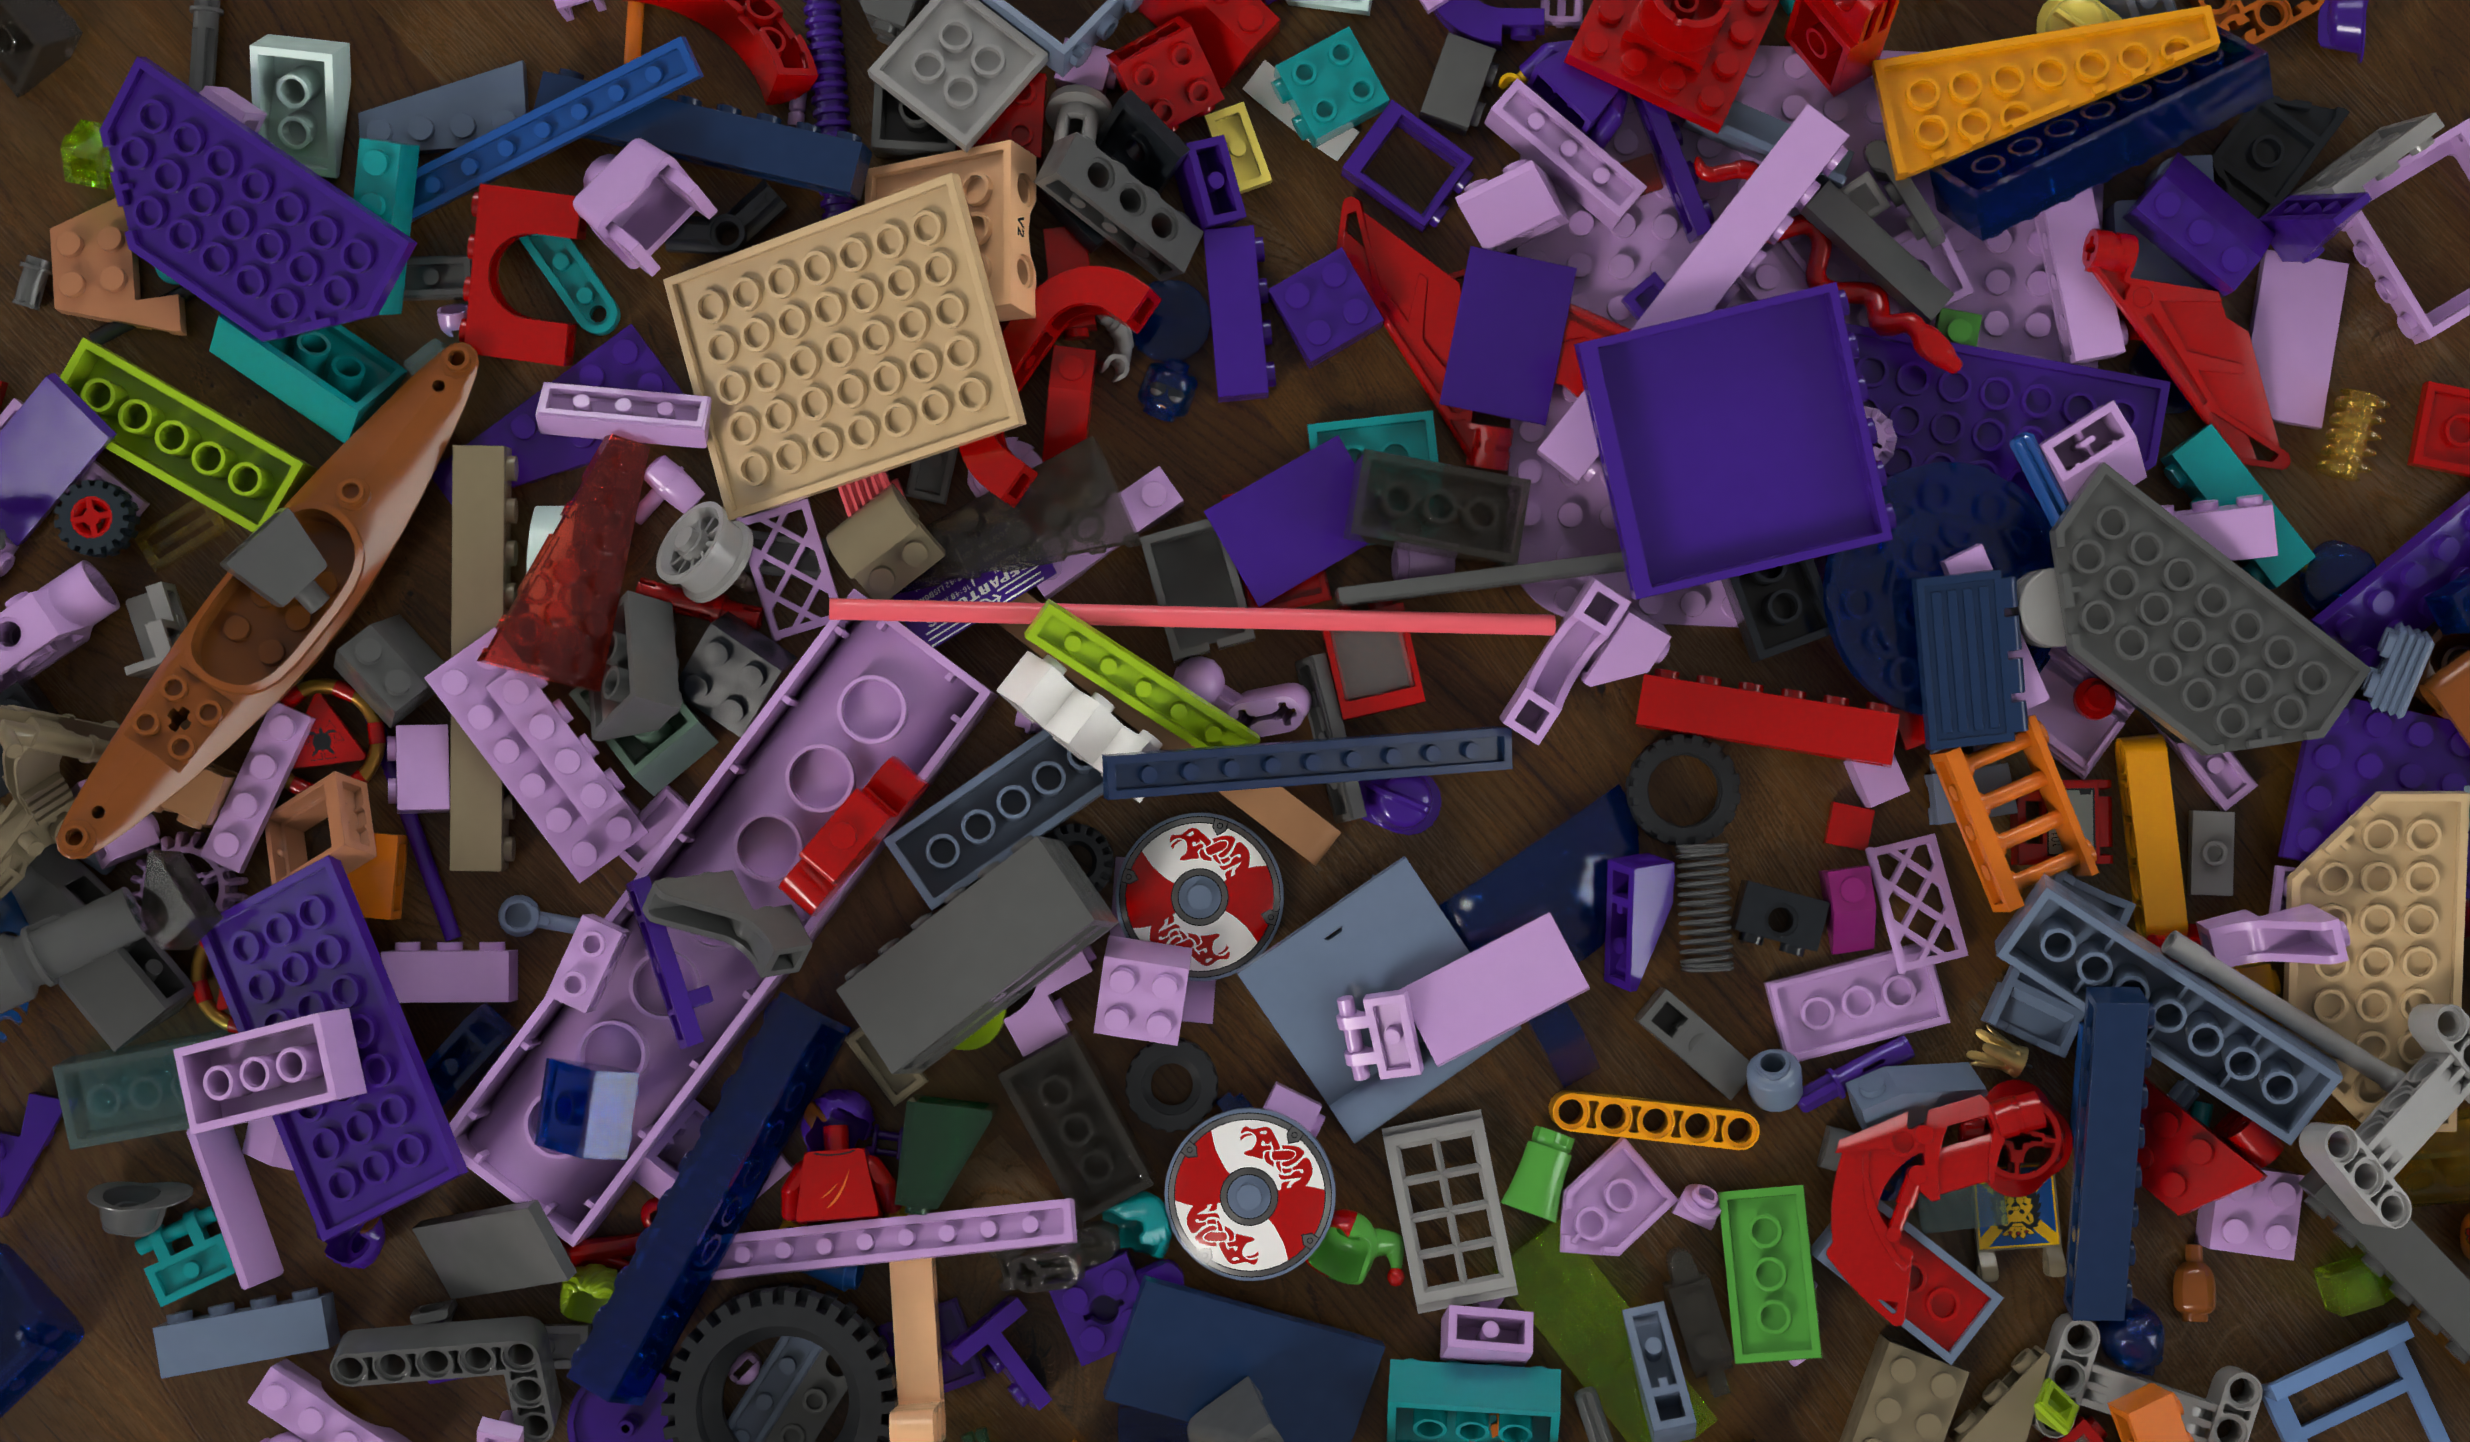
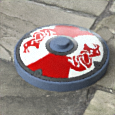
M1212 813L1178 815L1164 820L1149 829L1136 841L1126 855L1116 884L1117 915L1125 937L1193 948L1188 981H1211L1235 974L1236 971L1266 950L1277 932L1283 912L1284 887L1278 864L1267 845L1245 825L1231 818Z
M1237 1108L1216 1114L1205 1120L1191 1131L1180 1144L1171 1160L1166 1176L1165 1208L1171 1229L1183 1249L1200 1265L1218 1275L1243 1281L1265 1280L1283 1275L1295 1269L1306 1261L1319 1247L1328 1232L1336 1203L1335 1178L1329 1158L1323 1147L1302 1124L1282 1113L1269 1109Z

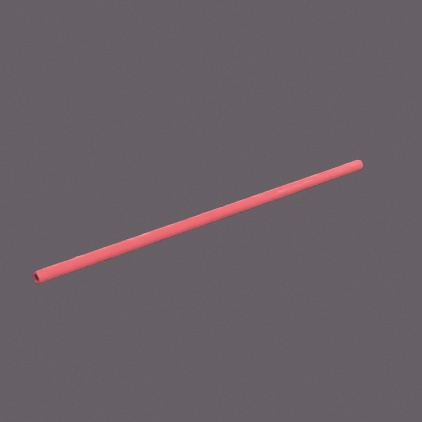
M829 598V620L1031 624L1045 603ZM1057 603L1091 626L1554 636L1556 631V618L1552 614Z

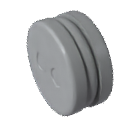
M2055 568L2034 570L2023 575L2017 580L2019 607H2013L2011 610L2013 615H2019L2020 630L2025 642L2039 648L2067 646Z

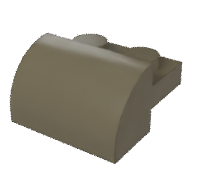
M893 483L826 536L828 546L842 569L850 579L855 578L872 599H891L946 554L943 547L921 523L919 514Z

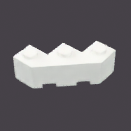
M1027 651L996 690L1019 713L1049 732L1055 741L1081 761H1086L1099 771L1102 777L1103 754L1159 751L1163 746L1148 731L1142 729L1137 734L1124 726L1111 714L1115 708L1114 705L1099 693L1094 692L1090 697L1075 688L1063 676L1067 669L1048 654L1044 659H1041ZM1144 797L1133 799L1140 803Z

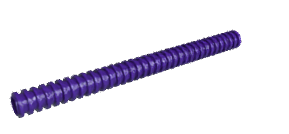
M803 0L807 3L803 8L804 14L808 16L804 21L805 27L809 29L806 33V39L811 43L808 45L818 72V78L810 89L812 93H815V96L811 98V103L816 106V109L812 111L813 118L817 119V122L813 125L822 128V134L836 136L837 131L848 132L847 130L851 128V122L846 119L850 115V109L845 107V104L849 102V97L844 94V91L848 89V84L843 81V78L847 76V71L842 68V65L846 63L845 57L841 55L845 50L844 44L840 42L844 37L843 31L839 29L842 25V19L837 15L841 12V6L836 3L838 0ZM819 192L820 196L824 197V200L820 202V207L825 209V213L821 215V220L858 206L857 200Z

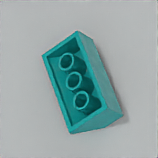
M220 314L209 349L215 356L343 443L392 397L408 371L342 325L274 341L262 342L231 319Z
M1413 1358L1404 1360L1390 1359L1387 1442H1558L1561 1409V1369H1548L1543 1366L1531 1368L1513 1367L1497 1363L1480 1365L1463 1364L1458 1361L1430 1362ZM1490 1413L1499 1414L1498 1436L1494 1438L1491 1435L1490 1425L1497 1422L1496 1415H1490Z

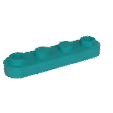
M540 234L519 238L584 330L592 335L603 336L616 329L621 317L620 308L571 238ZM598 308L606 310V318L601 322H595L593 319V313Z

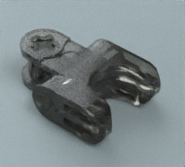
M1105 1220L1076 1223L1077 1243L989 1252V1256L998 1260L1002 1277L998 1279V1285L1002 1291L1020 1289L1023 1292L1034 1293L1068 1289L1085 1277L1084 1267L1105 1263L1116 1255L1120 1250V1237L1114 1226Z

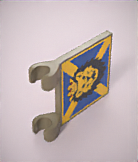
M2041 1162L2021 1163L2020 1174L2032 1171ZM2007 1164L1997 1165L1999 1168L2007 1171ZM2055 1174L2046 1180L2034 1193L2017 1198L1997 1193L1986 1182L1970 1186L1976 1248L1975 1270L1978 1278L1984 1282L1998 1280L1999 1270L1995 1251L2043 1248L2042 1264L2043 1272L2046 1276L2063 1277L2066 1275L2067 1268L2061 1241Z

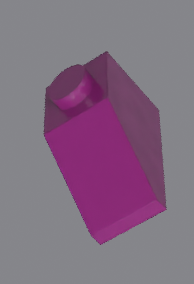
M1858 865L1819 871L1823 901L1830 902L1826 924L1831 954L1874 949L1876 903L1870 866Z

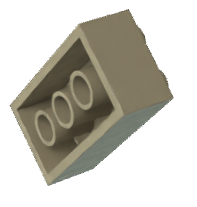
M1879 1334L1839 1442H1944L1970 1372L1955 1362L1950 1365L1937 1355Z

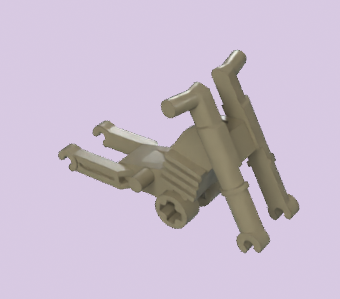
M0 705V744L3 748L2 763L4 770L2 779L13 796V800L8 807L0 803V900L25 877L27 867L43 852L44 848L57 844V834L75 800L72 791L60 773L59 764L62 756L78 758L83 763L98 762L112 740L111 737L115 735L120 727V724L116 721H106L101 724L75 718L76 716L67 713L59 715L16 705Z

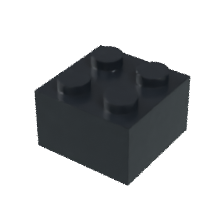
M728 611L710 623L678 678L679 691L682 694V699L741 738L786 679L798 657Z

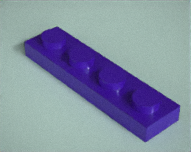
M1631 94L1689 244L1701 240L1712 227L1714 215L1708 201H1701L1696 185L1699 184V178L1695 173L1694 164L1690 160L1686 162L1680 146L1683 145L1681 130L1675 121L1670 122L1665 109Z

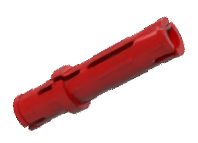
M644 577L640 578V582H638L635 593L672 603L674 613L692 616L709 621L710 623L728 611L757 631H759L763 622V607L729 600V596L721 594L717 598L705 603H696L685 596L682 587L656 582Z

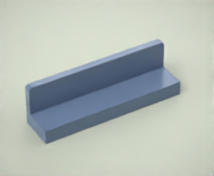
M1736 100L1733 101L1718 134L1686 119L1682 125L1685 129L1761 162L1791 126L1787 122ZM1849 150L1828 177L1823 173L1818 175L1815 180L1821 184L1820 187H1823L1829 180L1838 189L1844 186L1847 179L1845 174L1855 153L1854 151Z

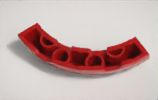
M623 0L652 4L672 10L714 32L748 66L761 89L766 105L782 104L799 98L811 89L818 78L814 59L801 34L796 35L793 29L783 18V9L774 0Z

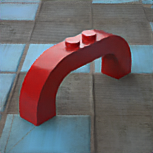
M1077 267L1048 279L1035 289L1036 318L1005 321L1002 327V335L1018 394L1058 337L1072 322L1089 315H1105L1114 318L1138 334L1162 299L1139 279L1111 267ZM1004 432L959 447L961 456L975 479L1013 508L1016 507L1039 474L1015 457L1006 443Z

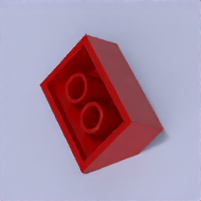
M1143 0L1137 9L1156 28L1177 16L1182 17L1189 23L1221 91L1280 32L1281 19L1261 0Z

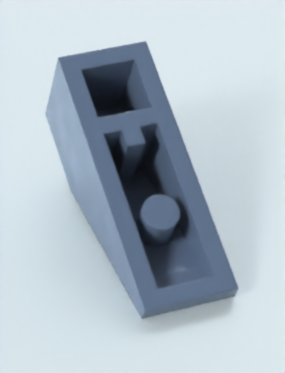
M1969 1062L1884 1066L1845 1083L1854 1117L1862 1130L1905 1112H1908L1907 1127L1909 1129L1925 1122L1928 1110L1980 1094L1983 1097L1988 1095L1986 1087Z
M1664 1301L1622 1310L1642 1406L1652 1442H1680L1694 1439L1697 1422Z

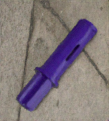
M1901 1035L1835 1070L1831 1068L1826 1069L1825 1075L1803 1086V1095L1797 1103L1798 1107L1802 1112L1808 1113L1836 1097L1844 1099L1847 1092L1846 1082L1884 1066H1898L1915 1057L1909 1041L1904 1035Z

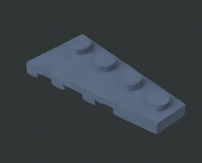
M523 60L360 112L358 113L360 138L419 145V154L451 152L529 112L526 63Z

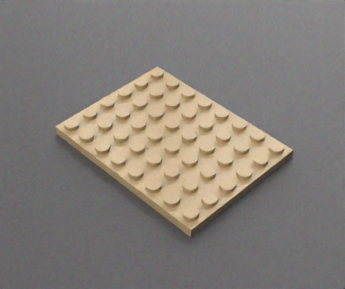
M957 173L945 174L663 279L693 394L709 396L712 399L707 446L723 506L730 521H736L738 517H747L787 505L1027 424L962 183Z

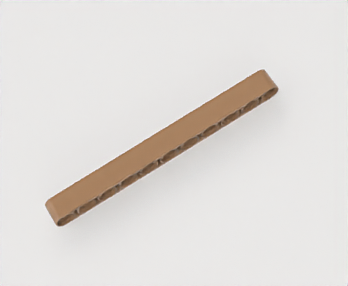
M1027 592L1011 601L1040 603ZM997 623L1044 659L1048 654L1067 669L1064 674L1066 677L1091 696L1094 692H1097L1106 698L1115 707L1112 712L1137 731L1141 732L1144 729L1156 737L1163 744L1162 750L1195 748L1027 640L1024 632L1030 624ZM1283 787L1219 791L1226 799L1315 866L1318 865L1341 834L1338 829Z

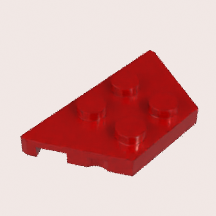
M2144 1076L2143 1083H2146L2148 1088V1106L2146 1109H2141L2140 1123H2143L2145 1129V1145L2143 1149H2138L2137 1162L2140 1163L2142 1170L2141 1185L2178 1216H2183L2201 1208L2203 1205L2232 1195L2233 1192L2252 1184L2260 1183L2266 1179L2268 1175Z

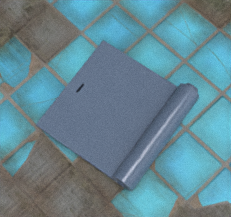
M1405 856L1236 971L1354 1144L1522 1029L1521 1026H1518L1437 1067L1415 1024L1424 1065L1421 1075L1380 1080L1377 1064L1368 1065L1370 1078L1362 1081L1354 1080L1352 1068L1346 1065L1344 1051L1347 1049L1344 1031L1339 1030L1336 1015L1339 1014L1337 999L1342 996L1352 995L1356 1010L1365 1011L1363 998L1366 994L1399 990L1470 953ZM1340 928L1339 931H1337L1336 933H1334V934L1331 935L1330 937L1326 938L1327 936H1329L1330 934H1332L1333 932H1335L1336 930H1338V929ZM1369 1028L1360 1029L1363 1044L1373 1047Z

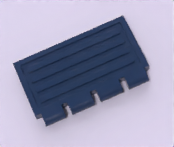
M1993 569L1911 578L1926 749L1939 750L2015 741L2014 732L2029 730L2026 700L2012 701L2011 694L2026 692L2023 658H2008V651L2022 650L2019 615L2005 616L2004 608L2019 607L2016 576L2001 577V570Z

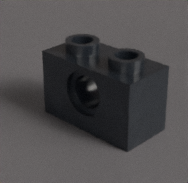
M1741 880L1730 924L1733 926V930L1740 931L1738 940L1763 946L1764 938L1781 942L1779 951L1803 957L1805 949L1818 951L1830 902L1749 880ZM1780 907L1786 912L1788 922L1784 929L1775 932L1769 926L1768 917L1774 909Z

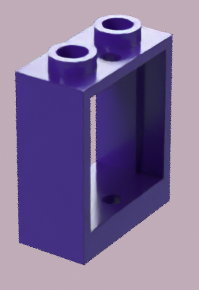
M1391 100L1344 164L1341 176L1417 231L1423 233L1429 224L1436 228L1450 209L1444 203L1451 193L1455 191L1460 195L1474 176V173L1469 170L1474 158L1397 102ZM1397 127L1455 168L1422 214L1364 174Z

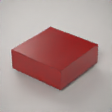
M1831 802L1823 843L1865 851L1869 844L1875 810Z

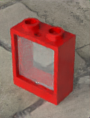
M1384 601L1368 604L1369 610L1405 611L1403 602L1393 604V601ZM1350 606V607H1344V608H1339V609H1335V610H1352V609H1351V606ZM1321 631L1343 721L1421 704L1426 701L1409 632ZM1409 686V688L1384 693L1385 691ZM1376 694L1374 696L1349 701V699Z

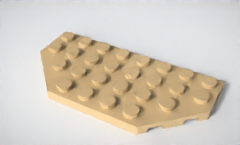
M2377 791L2287 876L2286 909L2310 903L2339 918L2348 929L2350 946L2346 947L2349 961L2342 963L2311 964L2284 962L2283 1000L2384 1063L2396 1067L2406 1074L2426 1053L2409 1031L2408 1018L2412 1009L2418 1004L2423 1003L2453 1004L2460 1008L2462 1007L2470 793L2465 791ZM2282 1025V1027L2337 1062L2343 1079L2331 1094L2361 1124L2389 1094L2373 1080ZM2457 1108L2436 1132H2457Z

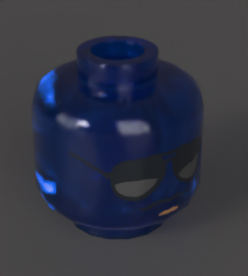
M1166 357L1165 363L1155 362L1148 365L1137 395L1139 401L1144 405L1143 412L1167 422H1174L1176 417H1184L1189 413L1199 385L1195 376L1188 373L1189 364L1172 357Z

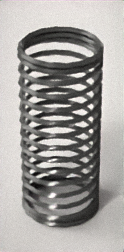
M1728 843L1675 846L1676 853H1686L1676 855V859L1711 860L1677 864L1675 866L1677 869L1709 870L1679 873L1676 875L1677 878L1715 879L1678 883L1676 885L1678 888L1712 890L1680 892L1677 896L1683 898H1717L1679 902L1677 904L1679 907H1706L1714 909L1682 911L1678 915L1686 917H1719L1680 921L1678 923L1680 926H1710L1717 928L1684 930L1678 934L1721 936L1680 940V945L1719 946L1680 950V954L1722 955L1681 959L1679 961L1681 963L1679 970L1682 972H1720L1734 969L1733 965L1735 963L1732 961H1719L1730 959L1734 956L1731 952L1721 951L1731 949L1734 945L1728 942H1718L1729 940L1733 937L1730 933L1719 932L1730 930L1733 926L1727 923H1715L1732 919V916L1729 914L1717 913L1729 911L1732 907L1726 904H1712L1731 900L1732 898L1729 895L1714 894L1728 892L1731 888L1725 885H1708L1730 881L1731 878L1728 876L1712 874L1727 873L1731 869L1724 866H1706L1728 863L1730 861L1727 857L1710 856L1728 853L1730 851Z

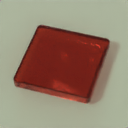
M1652 153L1620 163L1647 186L1640 196L1663 189Z

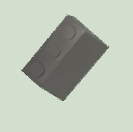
M627 591L585 634L592 740L605 741L659 730L681 709L682 694L679 691L678 682L679 658L676 656L675 644L677 626L673 619L672 603Z

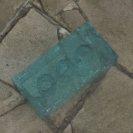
M218 1030L123 1047L116 1052L111 1049L71 1056L53 1066L70 1150L190 1129L173 1049L236 1033Z

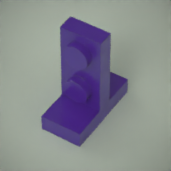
M1008 1295L944 1347L943 1350L953 1363L963 1365L985 1347L986 1351L982 1354V1357L996 1374L1003 1371L1012 1384L1007 1389L1021 1407H1025L1028 1404L1036 1410H1041L1052 1400L1001 1333L1028 1311L1018 1297Z

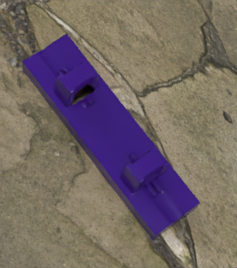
M648 875L627 883L625 887L679 1048L684 1049L702 1043L704 1039L693 1008L714 1001L710 987L706 985L687 991L666 926L649 921L642 911V907L652 887L650 877Z

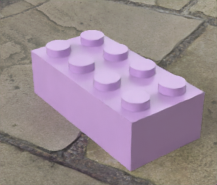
M349 1008L319 1012L173 1049L191 1135L367 1093Z

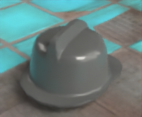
M117 1181L93 1187L88 1191L87 1199L91 1204L99 1208L100 1220L105 1232L129 1237H144L155 1232L162 1225L167 1207L186 1201L193 1195L194 1190L189 1184L181 1182L137 1183Z

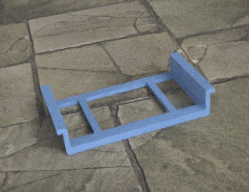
M2403 1320L2397 1324L2391 1323L2387 1325V1328L2277 1380L2261 1384L2263 1389L2262 1401L2281 1442H2308V1438L2407 1392L2429 1441L2451 1442L2405 1344V1341L2415 1337L2408 1321ZM2388 1350L2400 1376L2399 1379L2300 1425L2288 1396Z

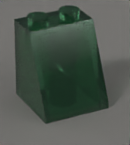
M918 1094L912 1096L906 1104L895 1205H904L905 1213L927 1215V1213H930V1210L938 1209L998 1113L999 1104Z

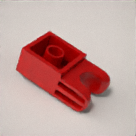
M1795 0L1784 38L1832 96L1835 97L1873 75L1871 70L1872 63L1880 59L1900 0Z

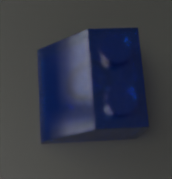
M546 1058L534 1144L582 1159L627 1160L629 1145L633 1137L632 1122L635 1102L639 1094V1073L614 1066Z

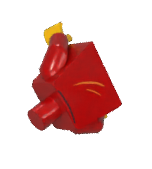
M848 1125L823 1126L824 1151L805 1152L803 1160L794 1165L781 1188L783 1220L779 1229L789 1226L803 1227L807 1226V1224L878 1219L883 1218V1212H885V1218L909 1215L908 1209L903 1206L896 1180L881 1159L870 1155L869 1151L865 1148L849 1149Z

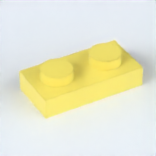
M1244 101L1204 115L1210 136H1225L1240 194L1271 184L1272 178Z

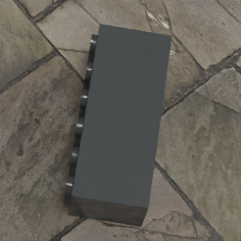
M1032 835L1021 839L1011 848L1013 854L1002 863L995 861L987 865L978 873L979 880L968 889L961 887L952 892L944 900L946 906L933 915L932 912H929L918 918L911 925L913 930L901 940L895 938L887 942L878 950L880 956L869 965L866 963L860 964L845 975L844 978L847 982L836 989V991L891 1074H917L924 1072L1119 924L1063 841L1041 836L1033 837Z

